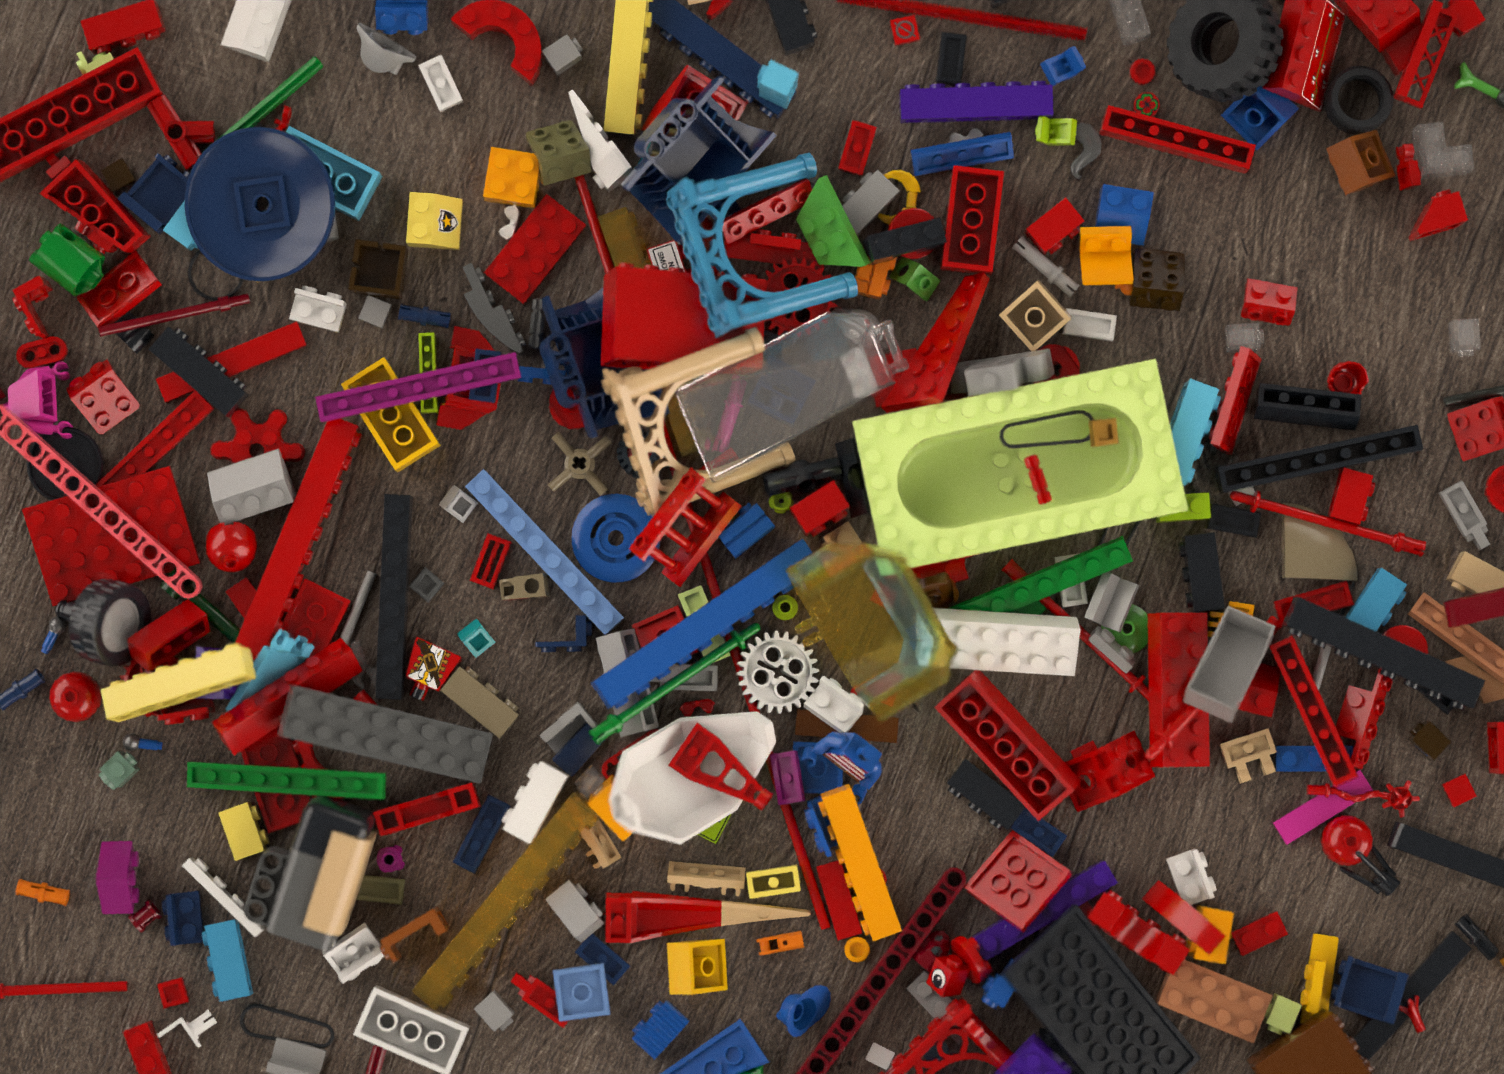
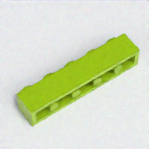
M418 333L420 373L437 370L436 334ZM438 397L421 400V413H438Z

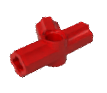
M164 94L155 98L146 106L185 170L189 171L202 154L196 144L215 142L214 121H181ZM174 127L182 128V135L177 139L169 136L170 130Z

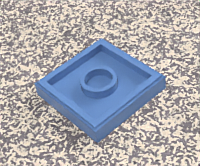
M604 963L553 970L559 1022L611 1014Z

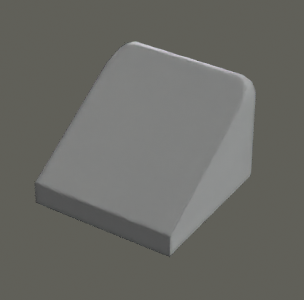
M453 485L439 503V506L464 523L478 502Z

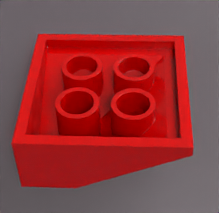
M686 65L654 105L641 130L644 132L671 100L682 98L693 101L712 80L691 66ZM721 85L711 95L732 118L739 121L748 102ZM684 104L680 108L681 115L686 111ZM668 123L663 128L664 134L669 130Z

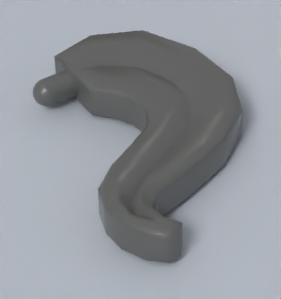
M1079 123L1076 128L1075 139L1084 148L1083 152L1073 161L1070 168L1072 176L1077 180H1080L1082 177L1079 174V170L1094 161L1101 151L1102 142L1098 132L1091 124Z

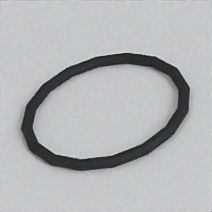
M198 250L191 258L188 267L189 282L193 290L201 297L216 301L217 297L203 294L197 289L192 280L191 270L193 263L199 254L202 253ZM240 278L236 288L227 294L228 298L236 294L242 286L244 279Z

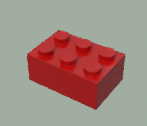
M1333 0L1380 53L1421 24L1420 9L1412 0Z

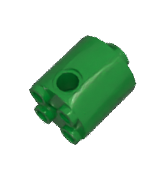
M61 223L55 227L53 232L48 230L39 240L42 244L39 250H35L29 258L30 263L73 296L93 290L100 283L104 275L101 267L105 261V256Z

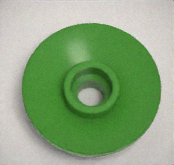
M1131 605L1124 624H1130L1132 627V631L1129 634L1123 631V627L1121 632H1117L1101 626L1102 629L1105 628L1114 635L1115 641L1118 644L1128 647L1133 653L1140 651L1148 643L1147 613L1136 605Z

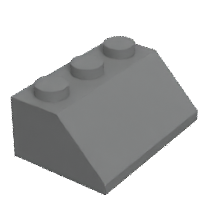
M279 448L207 472L214 509L220 523L225 522V525L292 503L297 495Z

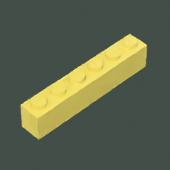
M616 0L604 120L605 132L637 134V129L641 130L643 116L639 114V104H643L645 98V89H641L642 78L646 79L647 63L643 62L644 53L649 52L650 38H646L647 27L651 28L652 12H648L649 2H653V0Z
M239 643L229 644L224 647L225 650L204 652L200 658L183 659L178 662V665L172 667L161 666L156 668V672L151 674H136L132 680L126 682L124 680L114 681L110 683V687L101 689L106 718L115 722H122L256 679L251 650L241 646Z

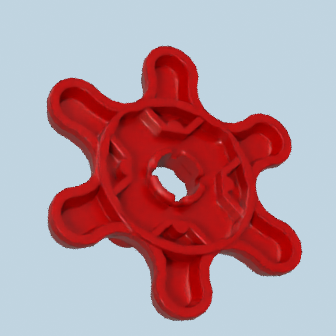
M236 409L230 416L231 423L236 429L234 438L230 441H216L210 447V453L215 459H228L232 463L251 458L250 450L255 444H261L264 448V453L279 448L284 462H298L305 456V449L301 444L287 443L282 439L281 430L287 423V415L279 409L273 410L269 414L268 419L260 424L254 423L246 410Z

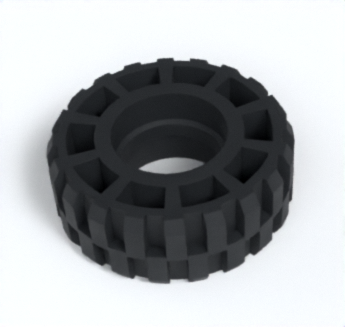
M1186 0V4L1183 7L1180 6L1175 13L1177 16L1174 22L1171 21L1169 27L1170 36L1167 38V48H1169L1167 57L1169 64L1174 66L1172 69L1174 76L1181 80L1182 85L1188 90L1219 102L1227 100L1234 102L1241 100L1243 95L1249 97L1256 93V88L1264 86L1269 81L1268 77L1270 74L1275 72L1278 66L1276 64L1278 57L1282 55L1283 50L1281 46L1283 29L1279 28L1280 18L1276 12H1273V6L1267 0ZM1235 21L1239 29L1237 48L1228 60L1215 65L1210 50L1212 39L1221 26Z

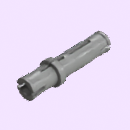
M1022 236L1018 242L1025 249L1018 243H1015L1012 249L1045 275L1050 284L1054 283L1070 298L1074 292L1067 287V284L1074 290H1077L1080 285L1067 276L1061 266L1057 267Z

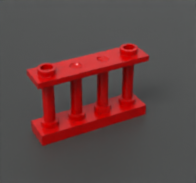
M691 467L629 548L630 551L643 561L650 555L664 565L665 568L661 573L679 587L685 582L741 508V505L726 493L722 492L717 497L702 485L706 478ZM695 494L712 505L703 518L687 507V504ZM680 514L696 525L688 538L671 527ZM664 535L681 546L672 559L656 548V545Z

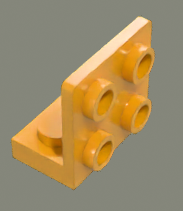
M1131 226L1080 227L1079 253L1083 285L1133 284Z

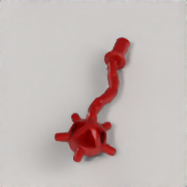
M1409 780L1406 781L1404 786H1397L1395 788L1390 783H1387L1386 788L1389 792L1373 790L1357 795H1350L1343 790L1330 787L1329 783H1325V785H1307L1306 789L1307 795H1324L1325 798H1328L1329 794H1335L1346 801L1361 802L1368 798L1381 797L1388 800L1382 804V808L1392 806L1399 811L1401 818L1405 816V809L1411 805V802L1420 800L1419 796L1411 795L1409 791L1411 781Z

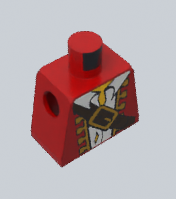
M416 637L406 672L407 678L416 681L410 696L424 701L429 688L440 692L463 657Z

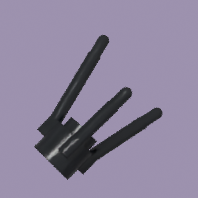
M1373 844L1371 851L1384 868L1381 871L1360 851H1356V855L1376 874L1373 878L1375 884L1345 867H1340L1341 872L1371 888L1376 894L1382 892L1385 896H1389L1400 884V881L1395 877L1396 873L1389 867Z

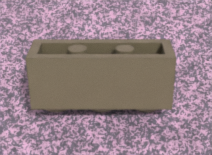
M459 666L440 691L501 739L519 718L520 714L516 712L519 707L508 698L505 701L497 696L499 691L487 682L484 686L477 680L480 675L469 666L466 669Z

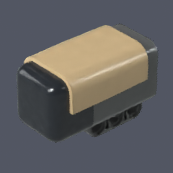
M314 796L302 811L291 849L287 850L276 846L269 847L260 857L244 907L246 918L254 923L266 926L267 931L274 935L320 950L331 951L336 945L339 936L342 935L348 926L377 834V830L374 829V814L366 808L333 797ZM267 855L276 856L279 864L276 866L269 864ZM267 879L271 884V889H263L259 884V880ZM252 904H261L263 913L254 912Z

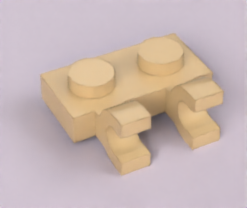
M1269 728L1219 744L1227 769L1235 767L1239 784L1252 780L1246 763L1256 759L1260 761L1264 776L1276 772L1270 755L1277 753Z

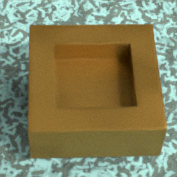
M1116 418L1088 421L1091 447L1119 444Z

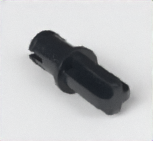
M1467 913L1454 924L1470 940L1469 944H1474L1487 960L1490 961L1499 954V949L1484 934L1486 931L1484 929L1481 930Z

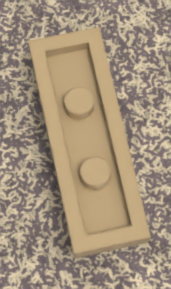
M584 792L564 802L566 805L561 808V812L569 810L572 815V819L568 820L567 823L573 824L576 822L581 837L591 847V850L586 853L587 857L594 854L598 859V863L593 865L594 868L602 866L604 869L622 858L597 814L588 805V799Z
M669 861L667 883H670L671 891H675L676 884H684L685 892L689 891L690 885L705 889L721 887L722 895H726L727 888H735V895L739 896L741 889H744L746 868Z

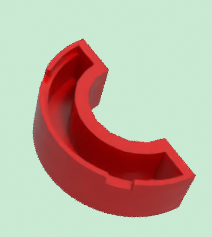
M482 0L471 3L454 14L451 18L452 24L472 40L479 34L487 31H498L507 35L515 44V57L510 65L512 71L533 86L542 66V45L535 25L522 10L504 1Z
M1110 890L1108 894L1104 892L1087 917L1089 921L1099 925V929L1150 963L1157 964L1158 968L1174 975L1191 950L1185 946L1187 941L1175 933L1171 937L1160 931L1161 926L1151 919H1148L1146 922L1138 917L1140 912L1128 904L1126 906L1122 904L1123 898Z

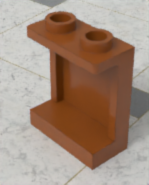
M439 907L433 908L380 940L382 946L379 948L385 959H391L394 963L402 958L396 943L429 923L437 936L449 930L450 926Z

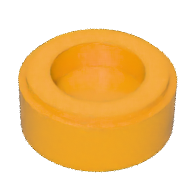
M855 936L845 943L844 952L850 961L858 963L867 959L870 953V946L864 938Z

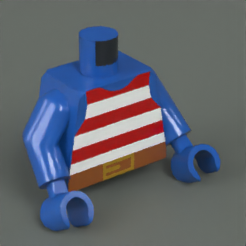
M831 732L817 742L815 748L806 747L802 754L801 761L809 758L808 767H814L818 754H822L854 780L860 781V784H855L852 788L853 794L860 797L857 804L863 802L867 789L874 785L882 773V766L879 761L882 756L881 752L856 733Z

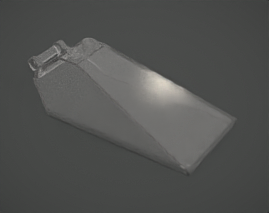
M826 312L765 344V351L719 368L676 390V397L711 482L715 483L842 416L896 384L893 374L905 371L909 368L907 359L903 358L893 332L895 327L892 320H886L873 326L872 321L866 315ZM881 334L884 335L894 360L891 364H888L878 336Z

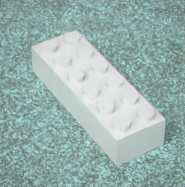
M925 607L920 647L922 667L1075 676L1080 626L1077 617Z

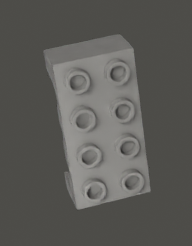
M1228 606L1186 688L1184 702L1231 723L1272 641L1275 626Z

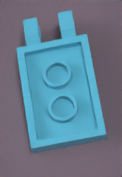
M279 629L271 641L270 647L264 645L253 663L256 679L240 684L226 710H231L243 700L251 697L266 685L271 684L286 672L303 663L306 658H309L314 645L307 643L308 639L306 637L298 635L294 639L288 637L289 633L287 631Z

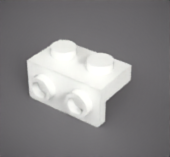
M363 923L339 939L331 951H322L342 983L354 980L359 976L360 972L369 966L378 964L382 957H384L379 948L382 946L366 923Z

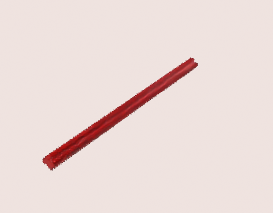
M836 0L838 3L844 2V4L846 1L847 4L850 2V5L853 2V5L856 3V6L858 4L859 6L863 5V7L864 5L866 7L869 6V8L871 6L874 8L875 6V9L878 6V9L881 7V10L883 8L884 10L887 8L888 11L889 9L891 11L894 10V12L900 10V13L903 10V13L906 11V14L909 11V14L912 12V15L914 13L917 15L918 13L919 16L921 14L922 16L925 15V17L928 14V17L931 15V18L934 15V18L937 16V19L940 16V19L942 17L944 20L946 18L947 20L950 19V21L951 19L953 21L956 19V22L959 19V22L962 20V23L964 20L965 23L967 21L970 23L971 21L975 25L976 23L978 25L981 23V26L984 23V26L986 24L989 26L990 24V27H992L993 24V27L996 25V28L999 26L1000 29L1001 27L1003 29L1004 27L1006 29L1009 27V30L1011 28L1014 30L1015 28L1016 31L1018 28V31L1021 29V32L1023 30L1026 32L1027 30L1028 33L1029 31L1031 33L1034 31L1035 34L1037 31V34L1040 32V35L1043 32V35L1046 33L1047 36L1049 33V36L1052 34V37L1054 35L1057 37L1058 35L1059 38L1060 36L1062 38L1065 36L1066 39L1068 36V39L1071 37V40L1074 37V40L1077 38V41L1080 38V41L1083 39L1084 42L1087 33V27L1081 28L1080 26L1078 28L1075 25L1072 27L1069 24H1056V22L1050 24V21L1047 23L1044 20L1038 21L1031 18L1030 20L1028 18L1025 20V17L1022 19V17L1016 18V16H1007L1006 14L1005 16L1003 14L1000 16L997 13L994 15V13L991 14V12L988 13L987 11L985 13V11L982 12L981 10L980 12L978 10L972 12V9L969 11L966 8L963 10V8H954L953 6L947 8V5L945 7L942 5L941 7V4L938 6L935 3H922V1L919 4V1L916 3V0L914 2L913 0Z

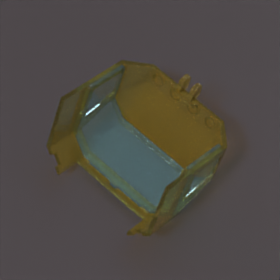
M828 543L785 569L793 588L811 617L795 626L794 630L797 634H801L814 626L817 627V632H813L803 639L802 644L804 647H809L823 639L858 697L878 720L882 722L948 682L951 672L950 666L958 646L949 638L906 562L909 559L900 551L866 543Z

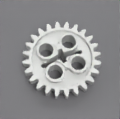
M774 631L772 638L766 632L763 633L764 641L759 637H755L756 646L748 643L746 647L750 652L740 653L745 661L737 662V665L743 668V671L736 673L737 676L743 677L738 686H746L742 695L750 693L749 703L757 700L758 710L767 705V713H770L773 707H775L777 714H781L782 707L784 706L787 712H791V704L800 708L801 703L799 699L801 698L806 701L808 699L806 692H815L810 684L818 682L816 678L812 677V674L819 672V669L812 668V664L818 660L809 658L813 650H804L806 641L797 644V635L789 640L788 632H784L782 638L779 637L778 631ZM769 648H773L778 652L776 662H771L767 659L766 652ZM760 660L774 669L780 666L782 674L796 679L798 683L794 684L783 676L774 678L775 673L758 665L757 662ZM791 660L799 662L801 669L798 674L790 672L788 665ZM757 671H763L766 674L767 679L763 685L756 683L754 679ZM781 682L789 687V693L785 697L780 696L777 692V685Z

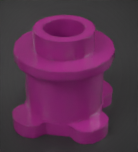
M395 845L394 847L380 848L378 850L377 864L382 872H393L404 868L405 862L402 861L401 855L403 850L400 846ZM387 855L393 856L394 862L392 864L386 862Z

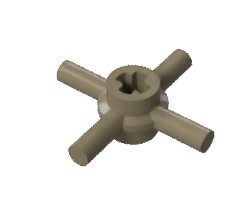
M557 432L552 437V440L566 455L564 462L565 470L547 485L555 492L572 477L575 479H586L596 492L602 496L608 489L593 472L595 468L594 458L611 445L612 442L607 436H604L588 451L585 449H573L562 434ZM576 458L579 460L586 459L584 463L586 467L583 470L581 468H573L576 465L574 462Z

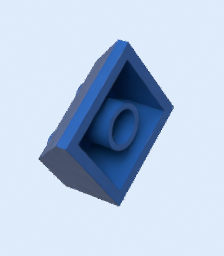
M1263 86L1256 88L1257 92L1249 97L1243 95L1241 100L1234 101L1221 115L1248 143L1256 145V151L1299 109L1291 100L1263 89Z
M1103 184L1100 189L1095 227L1131 226V244L1143 246L1154 192Z

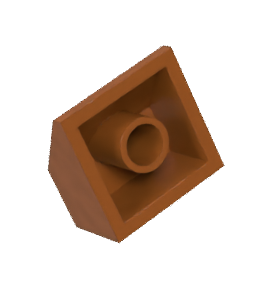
M1377 130L1348 137L1326 148L1329 161L1336 171L1339 185L1345 195L1361 191L1396 176Z

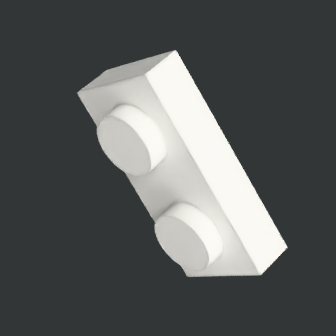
M442 55L418 65L440 112L463 102Z

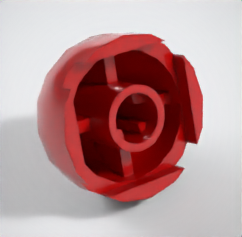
M234 521L233 525H225V522H222L212 527L206 537V554L209 561L217 569L224 572H238L247 568L255 558L257 549L256 535L249 526Z
M75 671L65 673L56 679L49 695L51 708L60 718L71 722H81L91 718L99 709L102 699L100 685L97 681L84 672Z
M1341 815L1334 817L1325 825L1320 843L1324 854L1329 860L1338 865L1352 866L1362 862L1356 855V851H1360L1364 856L1368 857L1372 849L1373 837L1370 828L1363 820L1356 816Z

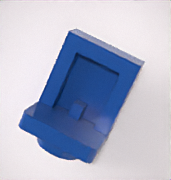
M1075 46L1040 64L1052 86L1075 77L1086 68L1083 57Z

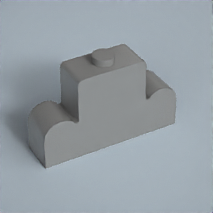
M1050 349L959 362L950 381L951 392L953 394L968 392V396L1013 390L1019 388L1025 382L1046 380L1054 374Z

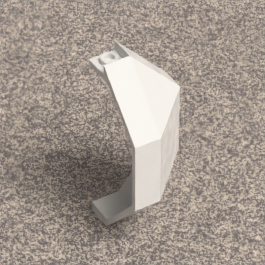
M757 711L678 718L622 752L609 797L613 819L629 831L682 844L738 810L743 800L691 781L668 766V764L696 723H699L718 736L752 776L756 778L776 743L773 722ZM714 751L709 752L700 765L701 771L711 776H719L725 768L724 761ZM732 769L724 780L726 785L736 790H741L746 783L745 778L735 769Z

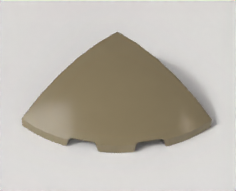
M1282 503L1288 506L1316 513L1315 510L1302 505H1297L1293 503ZM1282 514V578L1358 581L1353 552L1341 531Z

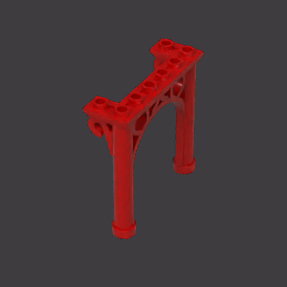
M961 997L959 1000L955 998L946 1006L945 1010L947 1012L941 1018L935 1017L928 1024L927 1028L929 1030L922 1037L917 1035L909 1043L910 1049L904 1055L899 1053L891 1061L892 1067L886 1073L881 1071L879 1074H905L913 1065L916 1071L915 1074H935L941 1068L953 1062L968 1059L981 1060L999 1069L1014 1053L970 1009L971 1006ZM951 1034H958L962 1038L959 1053L947 1054L942 1050L943 1041ZM967 1037L984 1053L966 1052L968 1048ZM935 1043L937 1052L943 1057L939 1061L936 1057L931 1060L921 1059ZM922 1067L928 1068V1069L923 1073Z

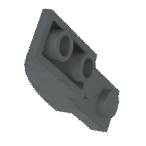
M472 263L463 266V270L473 289L465 293L464 296L479 321L505 347L518 355L524 354L522 347L526 346L521 333L514 332L511 324L515 323V319L510 309L504 310L502 305L492 308V305L496 304L491 291L485 292L481 284L486 280L480 267L474 268Z

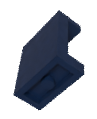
M157 153L155 155L156 160L127 193L123 192L118 197V200L160 235L164 227L185 201V190L190 173L185 170L182 174L175 168L178 163L166 154L162 157Z
M1348 956L1347 961L1342 960L1338 970V974L1342 975L1340 985L1334 984L1330 999L1335 1000L1333 1006L1393 1025L1409 974L1389 970L1355 959L1352 956Z

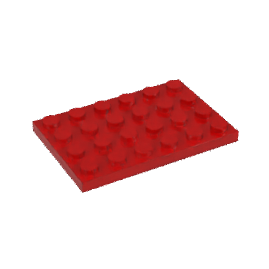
M171 465L98 486L103 493L183 564L189 567L200 563ZM90 494L87 498L88 505L92 508L98 506L99 497L96 494ZM68 495L22 509L52 606H56L61 600H67V602L76 600L80 593L96 580L106 578L131 584L158 576ZM115 511L108 512L107 522L111 525L117 524L119 520L118 514ZM129 528L126 531L128 541L135 542L137 540L138 532L136 529ZM148 545L146 547L145 555L147 558H156L157 549L155 546ZM172 562L166 563L164 566L165 573L172 572L176 565Z

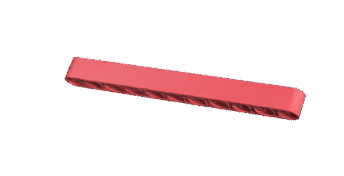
M0 404V410L3 414L0 420V436L179 595L184 598H192L200 594L203 584L194 572L8 407ZM14 425H18L22 430L21 437L16 440L10 434V430ZM34 442L39 443L41 446V453L36 457L31 455L29 450ZM53 459L58 460L61 465L60 471L56 474L49 470V463ZM73 476L77 477L80 481V487L76 491L71 490L68 486V481ZM92 493L96 494L100 500L96 508L90 507L87 502L88 496ZM110 511H115L119 516V520L115 525L107 522L106 517ZM129 528H134L138 532V538L135 542H130L126 538V531ZM148 545L156 547V558L149 559L145 555V549ZM172 562L176 565L177 572L174 576H168L165 573L164 566L166 563ZM187 579L193 580L196 584V590L193 593H187L184 590L183 584Z

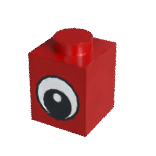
M956 955L936 957L926 983L941 997L960 995L970 969Z

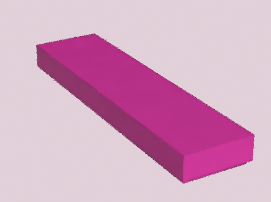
M1360 769L1356 771L1359 778L1337 787L1338 790H1343L1350 795L1373 791ZM1329 794L1328 798H1325L1324 795H1316L1272 823L1287 845L1356 802L1346 801L1335 794Z

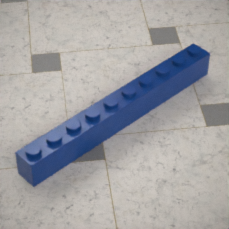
M804 539L797 541L591 682V685L607 708L615 706L616 709L620 708L629 701L628 695L634 691L637 695L650 687L648 683L655 677L660 680L671 673L669 667L675 663L681 666L692 658L690 653L698 648L700 652L713 644L711 639L719 634L723 637L734 629L732 627L733 623L738 620L743 623L755 614L752 610L758 606L764 609L775 601L774 595L780 591L784 595L796 587L793 582L802 577L803 580L811 577L816 573L814 568L820 563Z

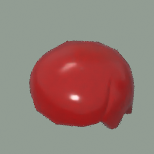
M1353 361L1338 363L1331 369L1328 375L1327 386L1329 391L1361 395L1365 385L1369 382L1367 370L1360 363Z

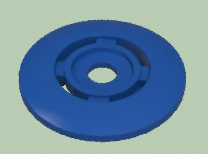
M608 494L592 500L580 511L573 525L571 539L576 559L589 574L606 582L618 583L637 578L652 565L655 559L649 555L643 561L634 555L627 560L626 555L631 552L629 548L634 543L635 538L640 535L653 516L647 515L644 506L640 507L636 498L625 494ZM604 516L606 520L598 527L595 538H591L594 525ZM614 530L622 532L624 536L622 544L618 546H613L608 541L610 532ZM659 541V543L656 545V548H658V549H659V547H660V541Z

